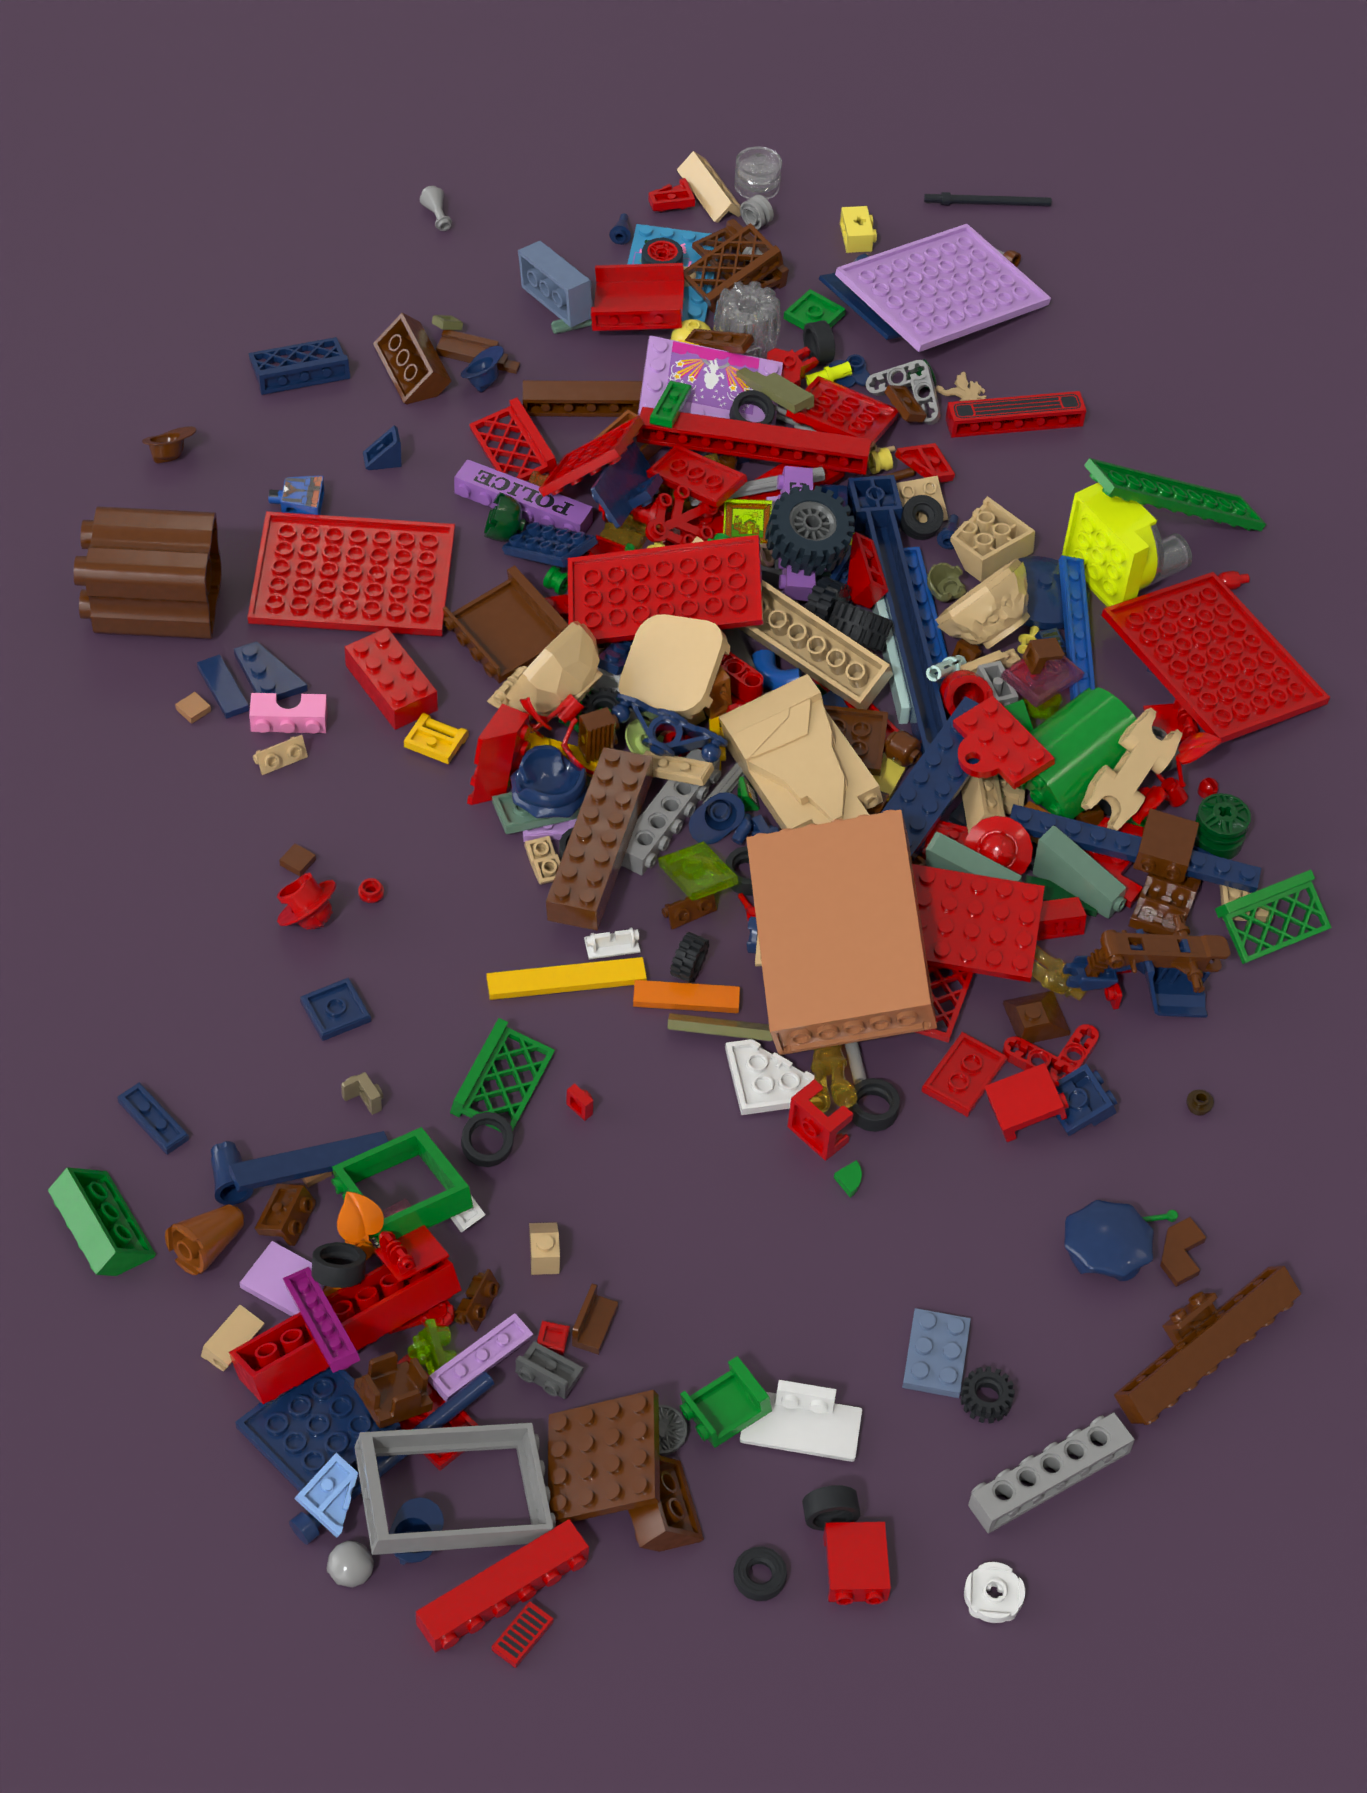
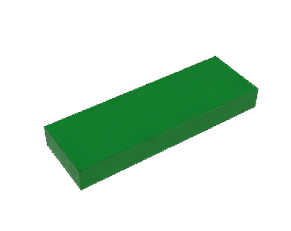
M669 381L650 415V423L672 428L691 394L692 385Z

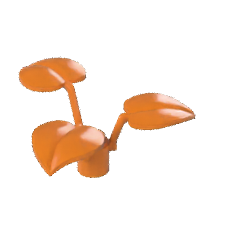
M346 1192L344 1203L337 1219V1230L340 1236L345 1239V1243L361 1248L365 1252L367 1260L372 1254H376L374 1250L377 1248L369 1241V1235L377 1234L382 1229L384 1223L383 1212L368 1197L355 1192ZM324 1286L323 1292L327 1297L341 1288Z

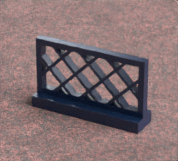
M337 337L248 353L259 383L261 395L350 379L349 359L347 355H344ZM334 346L331 350L325 349V347ZM303 351H311L309 354L303 353ZM317 354H321V355H324V357H323V358H319V357H316V355H317ZM281 355H289L287 358L280 357ZM295 358H299V359H302V361H301V362H297V361H294V359H295ZM259 359H267L265 362L258 361ZM273 362L280 363L278 366L271 365Z

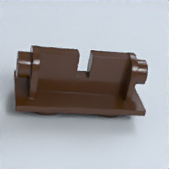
M713 888L705 891L701 889L697 893L686 897L685 900L665 904V908H662L661 911L664 918L669 917L671 929L717 911Z
M487 1269L485 1274L479 1272L478 1275L473 1276L465 1293L467 1297L472 1299L463 1298L455 1311V1322L460 1325L469 1322L475 1332H477L481 1322L485 1319L487 1311L500 1288L490 1269Z

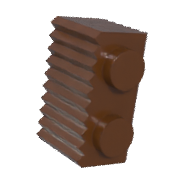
M608 707L579 715L578 748L586 763L594 762L595 760L599 761L604 747L614 749V745L618 744L615 729L619 728L618 719L615 714H611Z

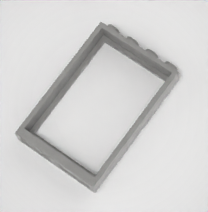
M532 1423L360 1432L354 1448L372 1555L528 1544L556 1526L555 1515L550 1513L549 1509L550 1490L548 1486H545L543 1479L545 1474L544 1462L539 1460L538 1455L539 1437L538 1434H534ZM516 1448L531 1525L389 1534L376 1460L377 1456Z

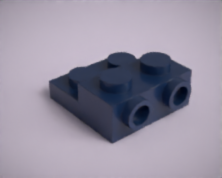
M1084 1064L1058 1080L1057 1092L1058 1094L1064 1093L1069 1108L1065 1109L1066 1119L1062 1120L1059 1114L1056 1117L1068 1136L1091 1123L1093 1126H1096L1117 1113L1114 1106L1118 1103L1110 1090L1105 1092L1101 1087L1104 1081L1096 1069L1091 1071L1088 1065Z

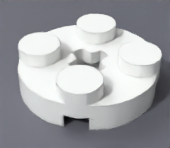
M987 1562L969 1574L964 1587V1599L973 1617L990 1623L1011 1621L1016 1617L1024 1602L1025 1587L1020 1577L1018 1579L1016 1574L1012 1572L1013 1569L1008 1565L999 1562ZM991 1587H997V1592L1002 1593V1596L992 1598L991 1595L987 1594V1591H990Z

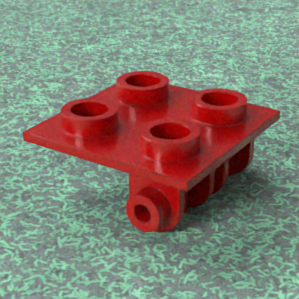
M1176 699L1174 704L1143 706L1144 711L1149 708L1156 711V717L1152 726L1163 729L1167 735L1176 729L1182 733L1179 743L1189 736L1199 733L1197 722Z
M425 1225L397 1239L393 1232L383 1231L379 1235L380 1248L374 1250L399 1283L450 1257Z

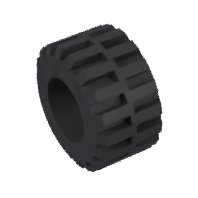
M836 601L828 624L858 644L875 651L883 650L893 625L888 618L843 601Z

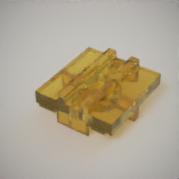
M629 515L619 528H616L610 522H606L600 536L624 546L631 543L634 545L635 550L641 549L647 540L645 534L646 525L634 521L633 516Z

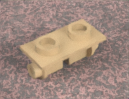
M303 736L291 737L287 741L262 751H256V754L253 755V760L256 764H259L261 774H267L307 758L308 755Z

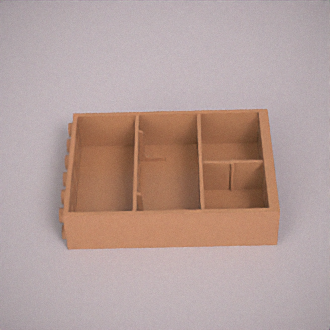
M886 810L883 813L873 815L863 814L851 819H835L829 823L809 824L801 828H786L779 832L758 833L754 836L746 837L769 1028L778 1054L784 1055L937 1028L909 839L902 810Z

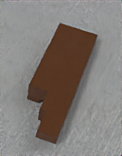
M443 330L442 337L436 347V352L438 356L471 363L483 350L492 346H499V341L452 330ZM504 353L497 362L498 370L517 374L520 362L508 360V354Z

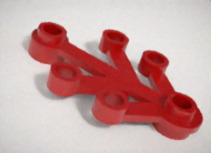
M680 485L673 492L675 498L671 519L664 522L666 509L672 504V498L667 493H662L657 497L655 519L647 524L645 530L646 537L651 542L660 543L667 540L679 545L687 544L686 540L692 543L696 536L703 541L713 537V530L710 527L703 526L699 528L687 522L700 516L711 518L718 512L719 507H710L701 501L698 507L682 514L684 500L689 497L690 491L685 485ZM676 528L688 534L682 537L670 530Z

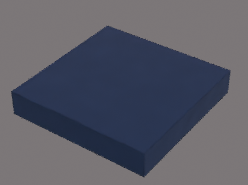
M349 977L300 997V1002L322 1041L371 1022V1015Z

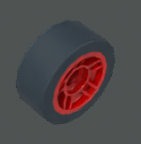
M664 237L654 238L644 244L641 264L683 263V249L678 242Z

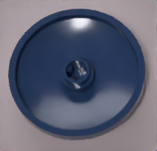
M1041 556L1018 558L1021 563H1024L1028 583L1027 593L1029 600L1027 612L1030 617L1024 625L1029 627L1037 626L1043 630L1063 629L1064 619L1059 561ZM1086 583L1087 602L1089 604L1090 591Z

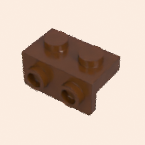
M1198 1292L1189 1298V1304L1184 1308H1179L1169 1315L1170 1320L1162 1325L1173 1344H1176L1217 1310L1213 1305V1302L1218 1298L1215 1293Z

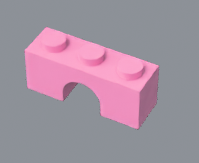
M251 693L249 714L251 732L326 733L327 696L326 694H301V702L298 706L285 709L277 704L276 693Z

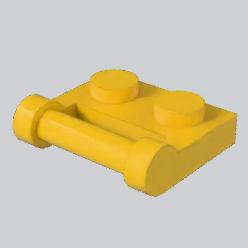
M422 713L404 739V747L449 764L460 746L466 742L469 730L454 728L431 719V716Z

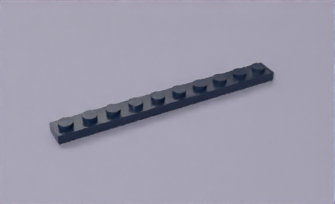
M1013 804L1010 818L1019 822L1030 836L1041 838L1052 826H1055L1083 850L1130 862H1135L1142 838ZM1192 850L1185 876L1253 893L1258 889L1261 868Z

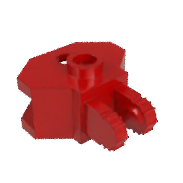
M804 347L796 352L793 349L785 351L778 348L767 352L768 360L783 362L781 376L799 387L801 386V380L805 378V373L814 369L819 362L815 356L802 362L810 356L811 351L808 347Z

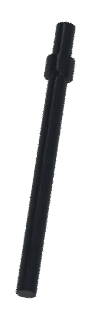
M950 192L924 194V202L941 203V205L960 203L1051 206L1052 203L1050 197L951 195Z

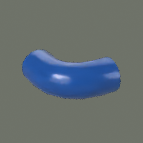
M759 650L752 655V661L756 670L764 678L763 687L768 691H773L802 677L800 668L778 669L776 666V656L770 650Z

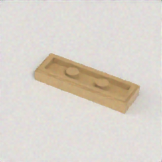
M645 751L643 754L653 756V777L704 786L714 771L713 763L678 756H657L651 751Z

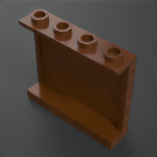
M515 565L507 569L508 580L451 613L446 606L443 607L445 617L443 623L447 630L453 631L456 634L461 646H466L472 658L476 662L480 661L486 674L490 678L494 677L499 684L508 679L518 667H528L569 626Z

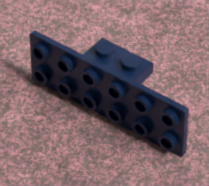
M635 442L627 446L628 450L621 455V460L613 465H607L591 488L593 499L601 505L607 520L614 524L616 528L622 526L634 508L639 505L645 507L654 500L653 496L660 491L658 488L663 482L659 473L651 478L647 477L646 471L651 466Z

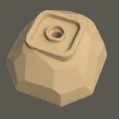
M573 621L538 655L505 696L510 700L509 704L529 714L519 700L530 697V701L537 714L548 716L556 710L569 694L581 702L603 676L597 669L600 659L596 638L584 623L580 624L578 621Z

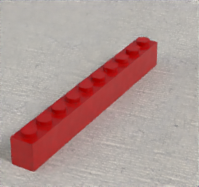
M642 407L640 417L644 424L639 429L640 433L637 435V442L668 447H674L677 444L689 450L815 468L822 467L823 469L864 475L867 472L872 439L680 412L673 427L669 428L650 423V415L654 408Z

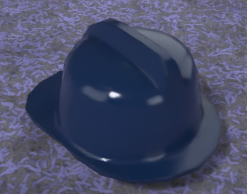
M492 346L483 350L461 372V377L468 378L477 391L483 392L498 379L497 362L504 354L502 346Z
M729 792L718 793L710 797L690 817L689 832L692 838L698 843L705 845L720 841L742 822L745 815L743 802L735 794Z
M421 1497L410 1499L398 1510L389 1534L442 1531L444 1524L442 1511L430 1499ZM433 1551L393 1554L400 1560L401 1565H405L406 1563L421 1562L427 1559Z

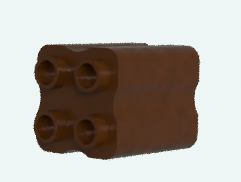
M97 506L94 520H83L81 525L82 549H88L87 556H76L74 561V584L76 586H86V589H81L79 597L80 618L91 619L94 633L212 639L222 579V562L218 543L216 512Z

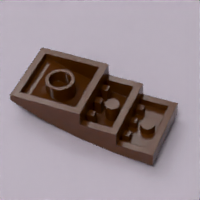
M1148 873L1128 926L1135 929H1143L1144 932L1150 934L1173 935L1176 929L1173 917L1182 914L1186 924L1202 880L1185 876L1183 882H1178Z

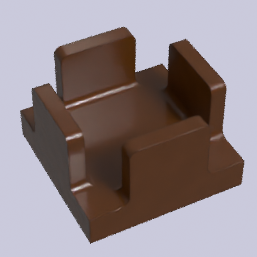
M395 1351L375 1357L369 1361L368 1374L354 1380L355 1390L379 1429L432 1410L433 1402L427 1394L428 1376L417 1358L410 1359L409 1364L407 1361L397 1364L398 1355Z

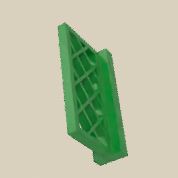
M1312 870L1215 908L1218 918L1223 917L1242 964L1332 928L1313 886L1312 880L1315 877ZM1301 890H1307L1310 897L1308 905L1297 901ZM1279 899L1290 903L1287 914L1275 909ZM1295 906L1306 910L1303 921L1291 917ZM1259 907L1269 912L1265 923L1254 918ZM1311 913L1318 916L1321 927L1314 928L1307 924ZM1273 914L1285 919L1281 930L1270 926ZM1239 916L1247 920L1244 931L1235 927L1232 918ZM1289 922L1300 926L1297 937L1286 933ZM1252 923L1263 928L1259 939L1248 934ZM1268 930L1279 935L1275 946L1264 942ZM1246 939L1257 944L1255 953L1250 956L1247 955L1244 948Z
M498 1018L459 1089L450 1113L459 1118L461 1114L472 1118L476 1114L483 1113L471 1109L472 1103L484 1100L488 1111L484 1112L497 1114L508 1112L512 1120L510 1125L512 1130H514L555 1050L508 1028V1022ZM509 1037L519 1042L521 1048L508 1051L505 1044L507 1038ZM538 1051L546 1055L543 1061L533 1063L529 1052ZM524 1054L527 1065L515 1067L511 1057ZM506 1059L510 1069L498 1072L494 1064L495 1061ZM530 1070L534 1078L533 1081L522 1083L518 1073ZM513 1075L517 1085L504 1088L500 1078ZM495 1079L499 1090L486 1093L483 1083ZM519 1091L523 1099L522 1102L511 1104L507 1094ZM501 1095L506 1106L493 1109L489 1098ZM485 1124L486 1126H489V1127H491V1128H493V1129H495V1130L501 1132L497 1127H495V1126H493V1125H487V1124Z

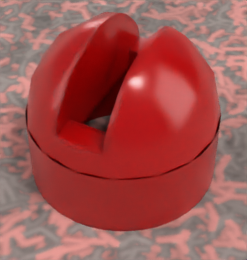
M1211 777L1203 779L1199 783L1198 794L1204 799L1212 794H1217L1219 790L1218 782Z

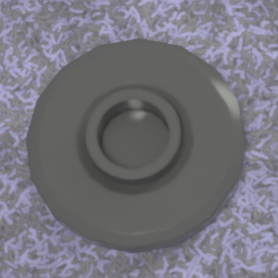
M659 1405V1455L664 1456L676 1452L684 1444L687 1437V1423L683 1415L675 1408Z

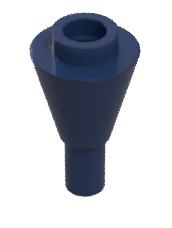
M625 213L620 215L619 221L609 233L610 239L615 244L624 245L631 239L627 223L628 215Z
M955 514L950 515L948 523L937 536L938 544L944 549H954L950 539L958 529V516Z

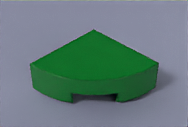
M857 1160L834 1173L836 1182L849 1197H852L858 1191L862 1178L861 1167Z

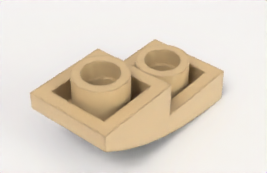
M550 836L525 841L524 846L539 884L553 882L560 865L558 854H555Z

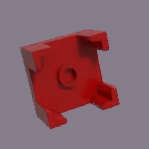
M814 1079L791 1097L787 1127L827 1161L849 1143V1136L847 1134L837 1133L852 1121L853 1113L846 1106H841L827 1117L809 1101L823 1090V1086Z

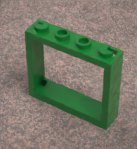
M422 1127L332 1166L334 1178L331 1179V1182L335 1186L336 1193L342 1194L343 1200L345 1199L346 1192H355L363 1195L355 1183L417 1155L421 1157L446 1189L442 1193L384 1218L382 1229L377 1234L369 1235V1238H375L378 1244L379 1235L383 1231L393 1232L397 1239L423 1225L429 1228L473 1208L468 1184Z

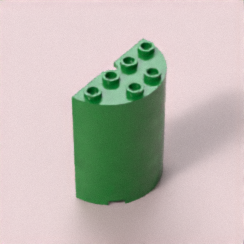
M1090 687L1030 732L1055 758V764L1018 788L1030 790L1032 800L1036 804H1041L1051 814L1070 819L1075 818L1084 811L1081 803L1088 785L1095 774L1104 765L1109 766L1113 770L1126 752V749L1118 741L1126 728L1137 718L1121 700L1110 692L1099 687L1091 690Z

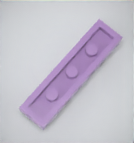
M514 1313L432 1373L428 1378V1382L446 1402L483 1371L487 1372L532 1338L533 1333Z

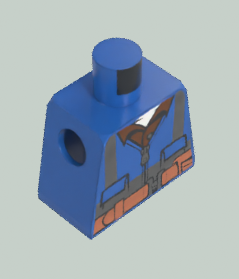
M324 476L287 477L284 481L283 490H269L268 501L270 504H281V512L321 515L325 493Z

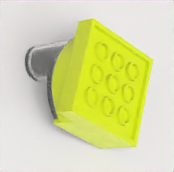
M1096 483L1076 492L1074 495L1062 555L1084 559L1086 583L1089 589L1107 607L1136 598L1139 590L1145 589L1190 567L1192 552L1184 537L1173 533L1161 539L1156 524L1157 520L1153 514L1149 513L1137 501L1131 500L1128 502L1120 497L1115 496L1111 498L1102 491L1103 487Z

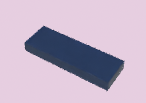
M220 654L197 662L198 670L226 719L249 711L247 701Z
M140 1082L117 1097L118 1103L167 1155L189 1141L187 1132Z

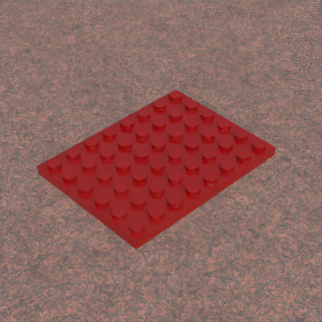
M266 511L248 611V624L378 632L388 628L391 633L442 636L444 624L443 607L446 606L455 524Z
M1214 572L1106 607L1102 611L1101 616L1206 733L1220 738L1223 743L1327 705L1330 700L1329 695Z

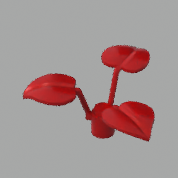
M569 694L555 711L548 716L538 715L535 711L530 697L520 699L519 701L523 708L538 722V724H533L529 720L531 732L541 738H545V736L538 729L544 726L551 730L552 727L547 722L555 716H558L565 724L568 721L571 722L561 747L576 767L581 770L585 768L574 757L567 744L571 732L578 722L575 717L585 707ZM585 768L586 773L590 775L594 774V771Z
M1205 732L1195 733L1186 738L1179 745L1178 751L1180 753L1175 757L1179 781L1173 777L1164 779L1161 773H1155L1162 782L1161 786L1154 785L1151 789L1149 787L1138 789L1145 796V800L1131 818L1140 825L1142 820L1148 815L1150 808L1155 810L1164 799L1169 802L1171 807H1179L1184 804L1188 799V795L1183 788L1186 786V783L1183 780L1181 764H1188L1197 760L1223 743L1221 739Z

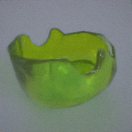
M1038 687L1033 691H1027L1023 696L1028 714L1039 720L1048 719L1060 709L1063 703L1062 696L1055 689H1051L1046 693L1042 691L1041 687Z

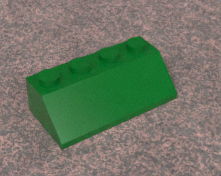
M67 1167L48 1189L54 1200V1205L59 1209L66 1221V1226L71 1230L78 1242V1247L83 1251L90 1263V1268L96 1275L118 1276L156 1256L107 1171Z

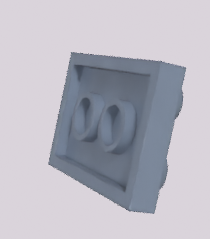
M915 1308L902 1388L959 1398L971 1318Z

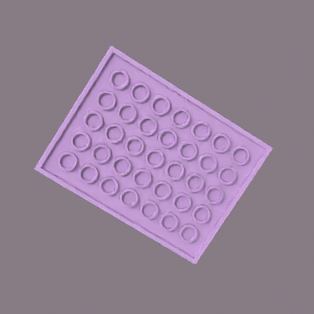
M968 224L837 267L835 273L844 284L918 352L1049 305L1051 297Z

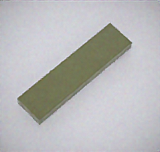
M669 1013L667 1026L669 1030L765 1041L773 1040L769 1024Z

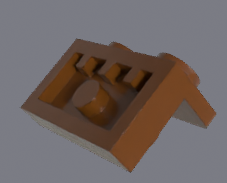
M277 1184L254 1229L259 1235L282 1237L289 1246H295L314 1209L316 1200L304 1185Z

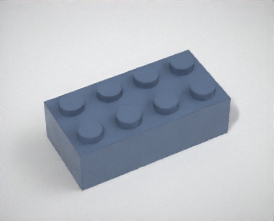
M541 241L518 250L521 286L524 290L570 327L591 319V307H593L591 298L592 283L588 277L580 273L574 266L570 265L563 257H560Z

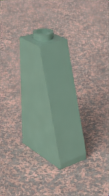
M1052 826L1039 839L1032 874L1052 881L1074 896L1079 897L1080 900L1098 910L1097 913L1108 919L1115 912H1120L1126 903L1124 898L1126 887L1062 831Z
M936 832L926 848V866L1022 882L1021 875L942 833Z

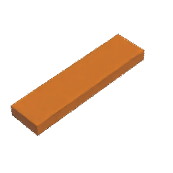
M635 980L633 1007L738 1013L740 987Z

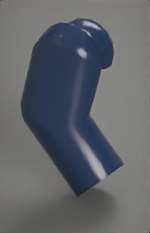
M750 814L744 815L742 822L731 838L738 845L744 843L751 831L752 816Z

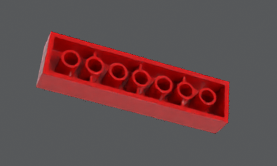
M446 1258L400 1283L388 1268L382 1265L366 1274L365 1279L361 1283L352 1287L341 1288L326 1298L357 1351L369 1343L377 1341L388 1332L400 1328L404 1323L416 1316L426 1313L428 1309L442 1301L450 1299L462 1289L453 1263ZM300 1312L229 1352L239 1380L262 1404L275 1400L282 1393L301 1385L305 1380L329 1368Z

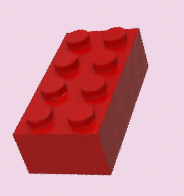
M388 628L344 646L346 667L394 730L418 720L422 713L429 715L438 711L437 690Z

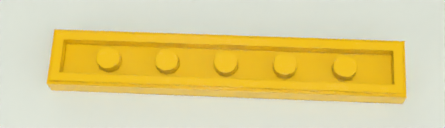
M643 957L486 973L490 1000L634 985L635 980L647 981Z

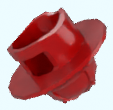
M992 816L982 819L971 828L965 839L966 847L1019 875L1025 873L1032 859L1033 846L1029 833L1019 822L1010 817Z
M305 873L294 882L282 888L277 898L281 904L288 905L278 916L277 922L279 925L288 926L295 923L307 930L323 927L330 919L331 914H333L329 899H331L337 884L333 880H326L318 884L311 873Z

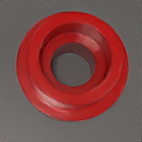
M368 878L360 884L358 895L364 902L375 903L383 898L384 887L377 879Z

